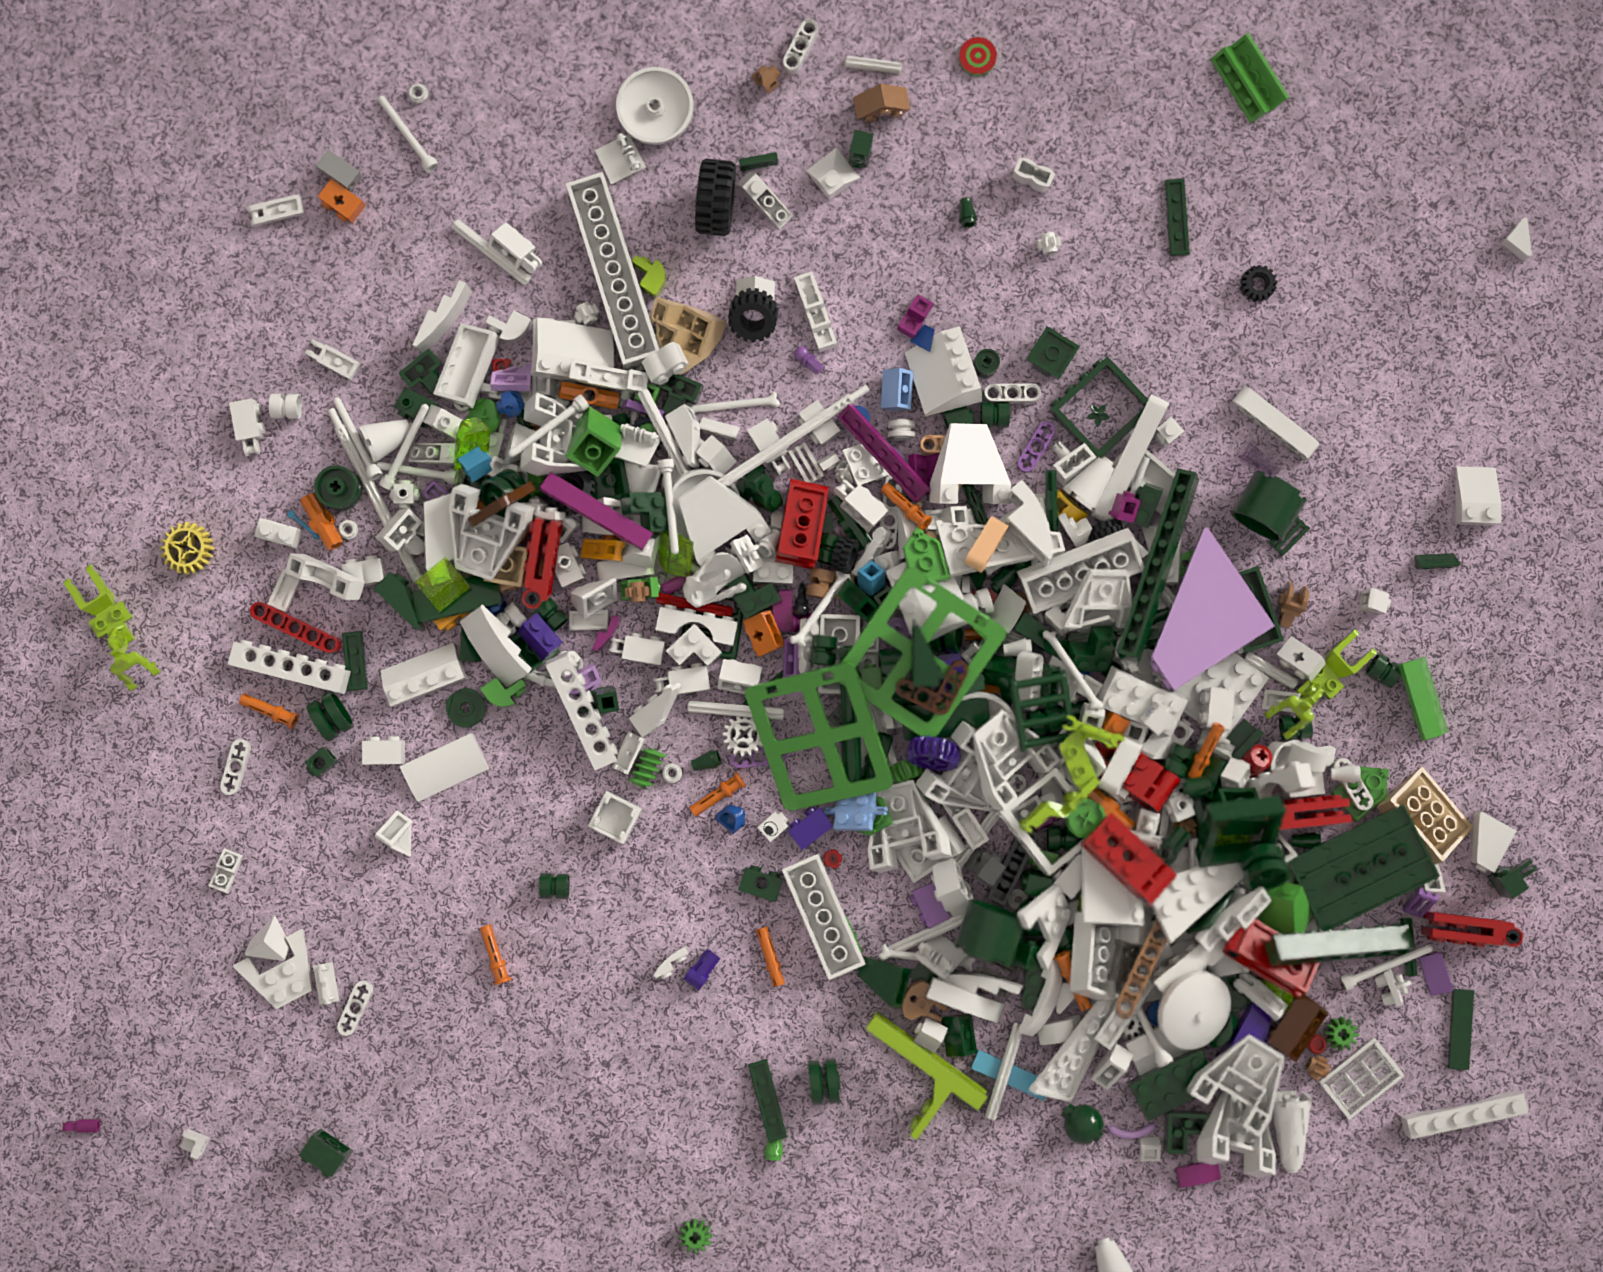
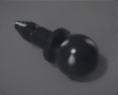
M801 583L799 586L798 599L795 600L796 605L794 606V614L799 618L806 617L809 613L804 583Z

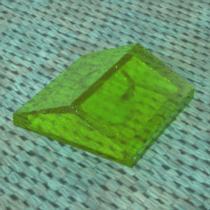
M669 531L662 533L658 563L668 574L682 577L690 576L694 542L677 534L679 552L672 554Z
M446 557L415 581L416 585L439 612L470 588Z

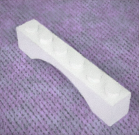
M1515 1090L1466 1105L1401 1115L1405 1136L1415 1139L1524 1115L1529 1112L1524 1093Z

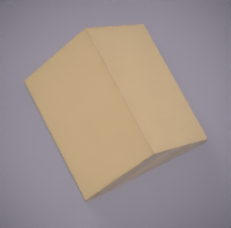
M516 546L494 579L491 581L484 578V581L522 588L525 572H523L524 562L528 559L527 548Z

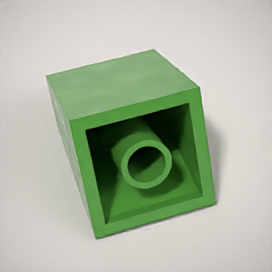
M589 406L577 422L565 457L598 477L621 449V426Z
M1286 882L1278 888L1267 890L1266 893L1272 901L1258 915L1259 921L1283 935L1293 932L1304 934L1313 917V913L1303 887Z

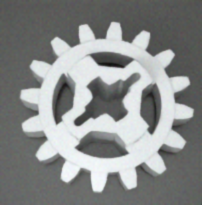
M736 716L737 721L729 720L731 726L725 725V730L728 732L723 733V737L727 738L723 741L724 745H729L727 747L728 752L734 750V756L741 753V758H744L745 754L748 753V756L752 757V751L759 753L757 747H763L753 718L748 720L747 717L740 719V717ZM732 731L736 734L733 740H731ZM755 732H757V739L754 742L752 736H754ZM741 734L747 735L748 738H741Z

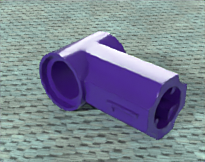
M706 949L683 980L699 991L721 958L709 949Z

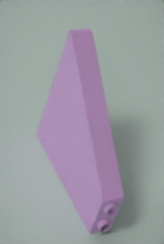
M1208 527L1204 528L1200 533L1150 657L1152 670L1160 674L1162 685L1166 690L1170 689L1171 692L1274 627V624Z

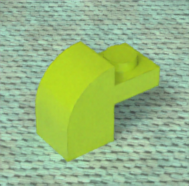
M635 255L632 260L633 266L646 274L639 284L640 289L654 298L658 297L666 284V274L662 264L656 259L653 265H651L652 262L646 257L642 256L640 258Z

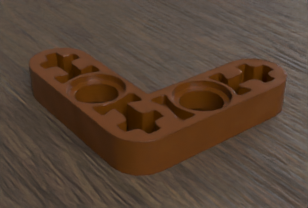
M530 481L497 499L467 520L473 528L536 489Z
M962 660L953 661L937 692L925 686H913L912 680L908 678H901L897 681L895 686L896 692L901 697L936 714L944 715L951 708L968 674V666ZM960 665H962V669L964 670V672L958 673L957 679H960V681L957 682L954 678H950L949 676L952 675L954 677L956 674V670L954 669V667H959ZM948 682H953L956 686L955 690L951 693L944 690V686ZM908 683V687L914 690V687H917L913 698L910 697L912 695L910 691L905 690L903 693L899 686ZM921 691L928 693V699L924 702L917 699V695ZM942 692L945 696L951 698L950 700L945 698L944 705L946 707H941L940 710H938L936 702L940 703L942 701L943 696L940 695V693Z

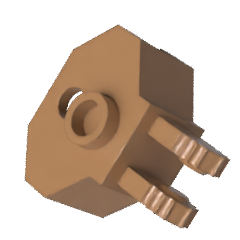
M1291 581L1285 584L1277 601L1281 611L1279 622L1284 628L1291 627L1295 616L1300 617L1308 605V588L1303 586L1299 590L1298 595L1293 594L1294 586Z
M920 979L911 983L906 990L902 1012L904 1017L909 1020L920 1016H929L941 1022L942 1018L940 1015L931 1012L930 1009L935 1005L940 1010L947 1011L948 1007L927 998L925 995L930 984ZM912 995L916 996L914 1000H910Z

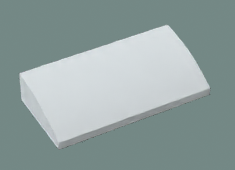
M461 323L433 394L448 401L473 408L500 336L494 331Z
M1146 450L1144 456L1150 458L1140 486L1143 487L1145 482L1164 489L1156 508L1162 515L1175 473ZM1121 454L1113 461L1112 467L1114 469ZM1136 470V472H1135V474H1134V476H1133V478H1132V480H1131V482H1130V484H1129V487H1130V488H1131V486H1132V484H1133V481H1134V478H1135V476H1136L1137 470Z
M473 733L399 766L417 802L489 770Z

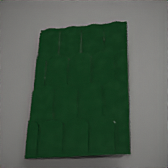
M1404 803L1298 854L1297 857L1288 861L1299 885L1303 887L1308 903L1322 931L1334 929L1440 877Z

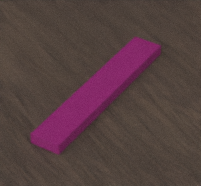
M852 403L848 404L837 416L915 503L920 501L930 490L929 486Z
M551 472L540 487V491L641 551H643L653 534Z

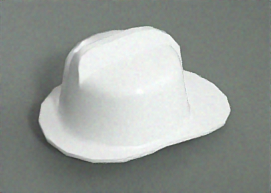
M1297 739L1288 742L1274 741L1267 747L1273 758L1270 765L1272 772L1273 769L1278 767H1288L1292 743L1301 741Z

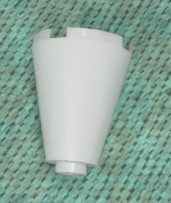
M402 419L358 427L362 442L365 444L372 462L379 461L401 446L412 426V422Z
M1105 456L1103 459L1098 457L1069 481L1062 490L1082 505H1085L1088 510L1094 512L1114 471L1112 467L1114 463Z
M624 461L630 492L656 491L661 475L658 463L649 462L648 466L644 467Z
M1108 1237L1097 1241L1099 1245L1095 1246L1098 1272H1134L1114 1240L1110 1241Z

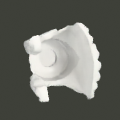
M724 552L717 553L711 557L693 576L686 577V582L683 586L686 600L694 607H701L745 591L746 585L740 583L716 595L728 583L743 576L745 571L741 562L733 555Z

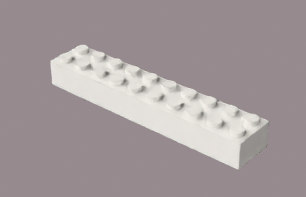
M603 172L566 183L622 364L625 370H628L631 367L643 365L642 361L649 355L658 352L659 346Z

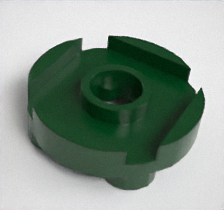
M462 688L449 696L446 703V712L455 725L472 727L484 718L486 703L484 697L476 690ZM468 702L471 710L465 714L464 710L461 709V705H465Z

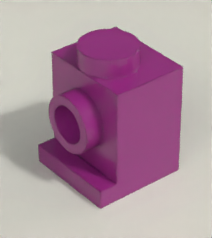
M1123 491V494L1117 493L1112 510L1108 514L1118 520L1134 523L1141 500L1135 498V494L1132 492Z

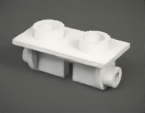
M333 962L314 965L313 970L319 1004L325 1005L340 1001Z

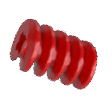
M1257 744L1241 760L1250 764V779L1256 778L1272 764L1273 758L1266 746Z

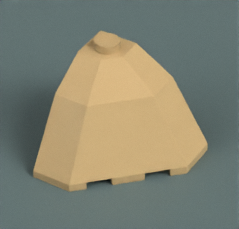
M659 297L655 298L650 313L651 321L656 326V338L659 348L675 342L680 345L689 365L679 375H682L709 356L721 340L727 323L711 313Z

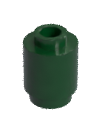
M1010 565L1006 568L1003 567L990 579L992 582L990 586L998 594L1003 584L1011 588L1017 582L1016 579L1019 576Z
M1210 777L1185 779L1186 783L1182 784L1184 795H1188L1189 799L1208 796V793H1213Z

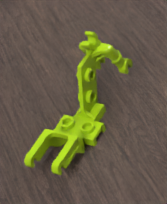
M90 564L85 569L99 590L98 597L87 603L77 587L72 584L70 578L63 581L79 609L96 616L88 623L97 637L101 639L108 634L107 644L112 650L111 656L115 658L113 660L114 663L110 666V671L120 681H123L130 691H133L138 686L133 683V678L124 673V671L137 663L150 671L153 676L160 674L161 670L156 667L157 664L154 661L150 663L146 657L141 656L138 652L126 653L129 643L135 640L126 625V622L132 619L133 616L129 613L123 601L115 604L113 592L105 585L98 572L93 569L94 566Z
M1353 629L1350 634L1326 653L1324 658L1326 664L1312 682L1307 679L1295 691L1301 694V699L1291 695L1284 701L1278 702V705H1272L1268 711L1263 713L1269 719L1285 707H1290L1301 719L1282 734L1287 740L1297 730L1303 729L1305 725L1313 721L1314 715L1311 712V708L1322 694L1328 700L1332 699L1344 687L1338 679L1356 674L1376 655L1377 651L1371 648L1353 666H1349L1344 661L1340 653L1359 635L1356 629Z
M1066 716L1067 719L1072 721V726L1063 725L1062 728L1067 731L1073 730V732L1059 745V749L1071 779L1078 789L1073 792L1070 790L1062 798L1064 801L1061 805L1050 801H1042L1020 822L1021 830L1031 832L1030 826L1039 827L1049 816L1067 817L1100 783L1084 747L1087 737L1104 743L1108 748H1117L1118 740L1124 742V737L1121 734H1111L1102 728H1096L1077 721L1073 716Z

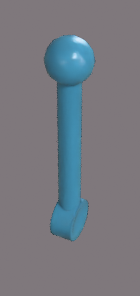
M291 510L287 513L289 518H293L309 531L314 539L320 538L319 534L313 532L308 525L296 516L294 511Z

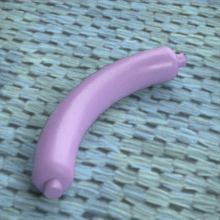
M1151 1122L1147 1126L1134 1131L1121 1130L1115 1126H1108L1107 1129L1109 1133L1117 1137L1135 1139L1154 1131L1157 1124Z

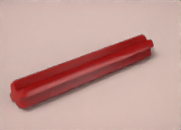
M659 593V597L656 598V603L660 605H672L680 609L687 608L701 613L708 612L721 617H732L733 608L709 603L701 607H694L686 598Z

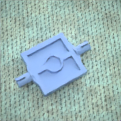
M877 792L838 800L835 807H825L824 814L835 815L833 829L836 831H872L876 815H887L886 811L888 810L886 806L877 807Z

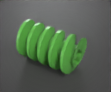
M650 747L641 750L645 757L639 756L638 759L642 763H635V766L639 769L638 771L632 770L631 772L635 778H628L631 783L648 790L646 786L652 787L653 785L649 779H656L652 772H659L656 765L663 764L659 757H666L665 754Z

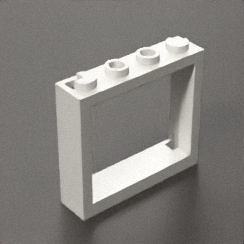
M1052 768L1048 773L1042 775L1017 795L1019 798L1006 810H998L996 812L1045 876H1050L1081 851L1082 846L1080 844L1085 839H1082L1053 864H1050L1026 831L1021 830L1020 823L1010 811L1052 778L1055 779L1065 794L1070 790L1072 792L1076 790L1073 785L1067 783L1065 774L1056 768Z

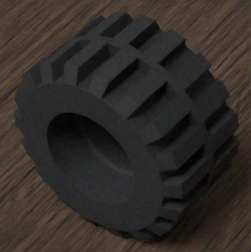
M747 288L746 292L740 291L739 295L733 297L728 314V324L731 326L732 333L736 332V337L739 339L743 337V341L746 342L748 339L751 340V343H755L757 339L760 342L764 341V337H770L771 333L775 330L778 317L777 303L773 301L771 294L767 296V292L764 290L759 292V288H755L754 291H751V288ZM748 310H756L763 315V318L753 321L747 319L743 313Z
M588 471L554 474L593 497L595 482L591 481L593 477L591 474H587ZM543 493L542 498L547 500L545 504H548V507L558 508L559 512H565L567 516H571L572 513L574 515L578 514Z

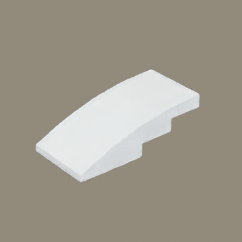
M458 281L451 298L443 295L436 312L428 310L413 343V346L420 353L425 352L438 342L464 309L472 293L465 282Z
M483 605L460 620L468 639L479 656L506 687L526 676L532 668L518 656L521 649L507 637L511 631Z

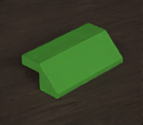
M1249 33L1242 36L1233 45L1224 47L1210 58L1250 123L1276 109L1290 98Z
M1426 657L1399 664L1398 666L1421 741L1447 733V725Z

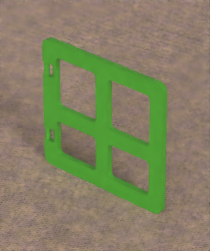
M908 567L899 577L841 663L850 662L856 668L877 637L882 638L902 652V656L879 689H875L860 679L866 700L918 735L935 737L1004 640L1006 630L1003 626L916 568ZM925 582L935 587L932 593L922 587ZM911 587L918 589L937 603L921 627L927 643H929L949 613H954L986 635V640L968 664V674L951 708L944 715L934 713L928 722H925L891 699L896 691L897 681L905 678L911 669L912 639H908L890 627L887 621ZM977 616L986 621L983 628L974 622ZM935 657L937 664L942 668L943 679L950 666ZM956 671L954 677L952 675L949 676L950 678H954L957 682L960 681V679H957V675L959 673L958 671ZM948 682L952 685V689L949 692L951 693L955 690L956 686L953 682ZM943 700V702L941 703V705L939 706L938 710H940L941 707H942V708H945V707H946V706L944 705V700Z
M846 662L752 685L746 689L745 697L783 806L787 810H797L891 788L893 778L857 670L852 663ZM832 672L834 678L824 679L823 674ZM843 681L846 685L857 722L831 727L828 723L817 687ZM776 685L777 691L768 693L767 687ZM800 691L804 695L815 732L777 740L763 700ZM862 737L865 741L876 777L850 782L847 779L836 742ZM817 746L821 747L834 786L796 794L790 782L782 754Z

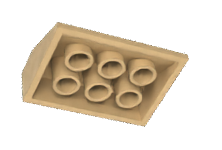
M1423 767L1415 771L1376 806L1381 813H1384L1404 803L1435 865L1443 862L1473 828Z

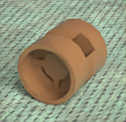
M818 568L811 569L809 575L811 583L807 586L806 596L823 599L831 588L830 585L834 583L835 572Z

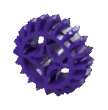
M920 736L910 740L907 747V758L909 762L917 765L919 768L946 772L957 768L961 758V750L959 746L950 740L937 738L936 736Z

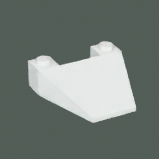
M535 393L525 403L524 420L543 427L567 408L550 397ZM576 414L571 415L541 437L540 445L534 442L521 453L520 470L536 476L549 475L550 472L560 474L587 471L565 457L580 417Z
M987 424L949 425L930 481L929 502L958 504V484H983L982 503L1010 504L1011 500L1008 496L1011 490V483Z
M711 476L678 497L690 548L700 566L717 554L716 548L747 529L755 542L772 532L754 505Z
M461 484L452 489L449 503L455 569L492 581L530 528L534 507L515 502L507 506L505 518L494 514L472 528L467 519L480 511V509H477L480 490Z
M452 493L424 502V563L432 586L451 580L445 562L454 559L449 503Z
M1000 710L973 734L982 793L994 810H1006L1019 798L1007 782V779L1027 761L1036 773H1048L1061 761L1050 745L1028 748V751L1021 752L1015 718L1004 710ZM1025 728L1026 740L1040 738L1031 730Z
M962 721L951 735V738L962 748L957 768L944 772L942 776L927 768L915 784L925 796L937 803L993 812L994 809L982 793L973 734L977 729ZM1012 775L1007 779L1010 786L1016 781Z
M914 780L897 783L888 790L877 792L876 796L884 799L893 824L870 836L868 844L870 870L883 873L898 869L896 849L921 843L923 857L938 860L952 856L949 836Z
M1248 1034L1199 1070L1186 1091L1208 1105L1217 1088H1221L1248 1105L1238 1123L1261 1137L1271 1120L1284 1056Z
M1223 1090L1197 1140V1161L1211 1165L1229 1161V1150L1244 1154V1174L1257 1178L1275 1175V1151L1269 1126H1266L1261 1137L1241 1126L1238 1121L1248 1105Z

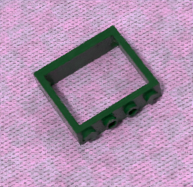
M1108 356L1104 360L1100 358L1093 364L1094 369L1090 373L1087 371L1078 378L1080 382L1076 386L1073 384L1064 391L1066 395L1062 399L1059 397L1050 404L1052 408L1049 411L1080 446L1085 443L1097 458H1102L1135 428L1143 409L1099 450L1059 409L1105 367L1118 378L1144 407L1148 401V398Z
M1279 795L1208 804L1194 851L1200 868L1239 863L1240 855L1247 849L1261 844H1275L1276 839H1278L1279 829L1282 827L1283 817L1286 815V806L1282 805ZM1268 818L1260 841L1214 846L1221 823Z

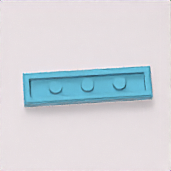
M978 1049L971 1069L997 1079L1002 1059ZM1015 1065L1012 1066L1007 1085L1043 1101L1046 1096L1035 1094L1029 1090L1038 1078L1037 1075Z

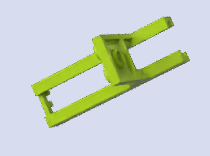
M876 1011L872 1016L866 1029L935 1079L934 1096L931 1100L928 1098L921 1107L922 1113L920 1116L916 1114L910 1122L909 1128L911 1129L910 1136L917 1141L951 1091L975 1109H980L987 1099V1095H985L987 1090L938 1054L913 1042L915 1038L879 1011Z

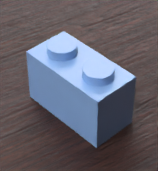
M903 368L883 370L881 409L889 411L911 410L913 371Z

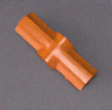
M561 381L558 398L574 401L573 399L578 395L584 397L585 391L591 390L594 397L591 401H587L588 404L617 409L619 393Z
M315 493L302 497L300 503L310 519L308 524L312 531L319 534L328 551L340 547L343 540L334 526V516L323 507Z
M1095 787L1087 795L1086 799H1091L1103 807L1106 816L1110 813L1114 814L1130 830L1136 824L1120 809L1121 807L1109 796L1106 797L1098 788Z

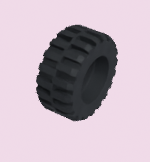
M707 158L701 161L695 205V230L699 234L727 236L730 233L736 185V164L734 162Z

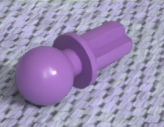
M801 346L795 350L794 356L796 360L802 362L804 367H808L816 375L822 372L823 365L815 359L814 354H810L806 347Z

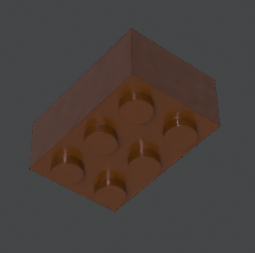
M1303 994L1293 998L1291 1002L1292 1007L1288 1013L1285 1012L1281 1016L1280 1025L1277 1029H1273L1268 1037L1270 1039L1268 1043L1294 1062L1298 1061L1329 1014L1320 1004Z

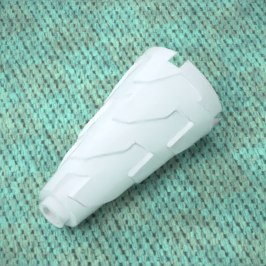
M1296 1091L1276 1092L1273 1106V1119L1280 1150V1162L1287 1172L1295 1173L1298 1172V1169L1303 1164L1311 1096L1304 1092H1301L1300 1097L1296 1095Z

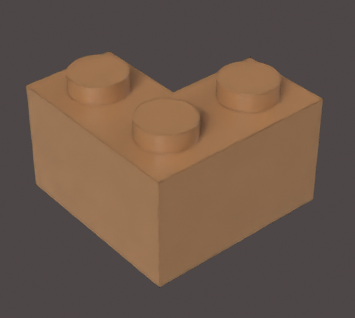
M880 83L853 97L857 120H863L866 123L875 122L880 116L889 115L892 118H899L904 115L903 113L911 110L906 87Z

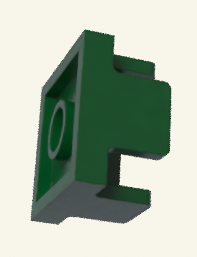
M1047 326L1029 353L1026 361L1033 364V369L1046 377L1052 376L1059 380L1080 346Z

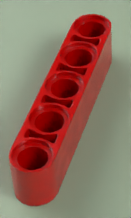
M255 602L250 607V614L254 619L317 649L335 654L342 647L341 641L337 637L268 604ZM263 606L265 612L262 616H258L257 611ZM277 615L282 616V622L279 625L275 623ZM295 623H298L300 625V629L297 633H294L292 631V627ZM316 631L317 639L312 642L310 634ZM333 639L335 647L329 650L327 643Z

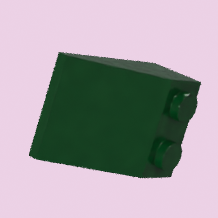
M389 572L377 584L374 590L411 626L418 631L424 632L426 630L424 623H419L417 619L413 592L408 586L410 582L399 573L393 574Z
M912 619L911 680L913 686H938V681H942V668L937 664L917 620Z

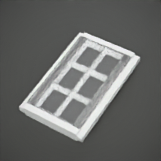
M1373 1037L1329 1072L1325 1079L1322 1078L1318 1082L1347 1119L1350 1120L1405 1075Z

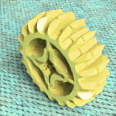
M185 522L184 526L181 523H177V529L173 526L170 527L172 533L165 532L168 538L167 540L161 539V542L165 543V546L160 547V550L165 551L161 554V557L167 558L164 563L170 565L171 570L176 569L177 573L181 574L184 572L186 575H189L190 571L196 574L197 567L200 570L204 569L202 563L210 564L206 558H213V555L209 553V550H214L213 546H209L213 539L208 538L210 533L204 532V527H198L196 523L191 525L189 522ZM188 533L182 541L176 542L178 537ZM195 535L200 540L201 549H198L195 545ZM180 545L189 546L191 549H194V551L184 550V548L180 547ZM173 547L178 549L179 561L174 556ZM192 555H198L194 561L186 564Z

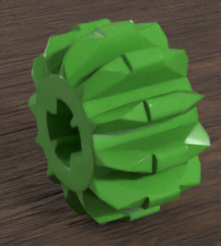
M908 759L893 764L889 768L896 784L915 779L924 773L923 768L913 765Z
M1340 1016L1339 1021L1336 1018H1332L1333 1025L1330 1023L1326 1024L1330 1031L1325 1030L1324 1034L1330 1036L1325 1041L1331 1042L1330 1047L1333 1049L1338 1047L1339 1051H1343L1345 1046L1346 1049L1350 1050V1043L1357 1044L1353 1038L1359 1037V1034L1354 1032L1358 1027L1352 1025L1351 1019L1345 1021V1017ZM1344 1031L1345 1036L1342 1035V1038L1338 1036V1032Z
M694 1218L693 1225L687 1220L685 1223L686 1227L681 1226L680 1231L682 1234H679L678 1238L683 1240L680 1244L681 1247L688 1245L687 1252H690L691 1248H694V1254L698 1253V1248L704 1252L706 1250L705 1245H711L709 1239L712 1238L713 1234L708 1232L711 1228L710 1225L703 1228L704 1220H701L699 1225L697 1224V1218ZM693 1232H697V1236L700 1235L698 1240H693L694 1237L691 1238Z

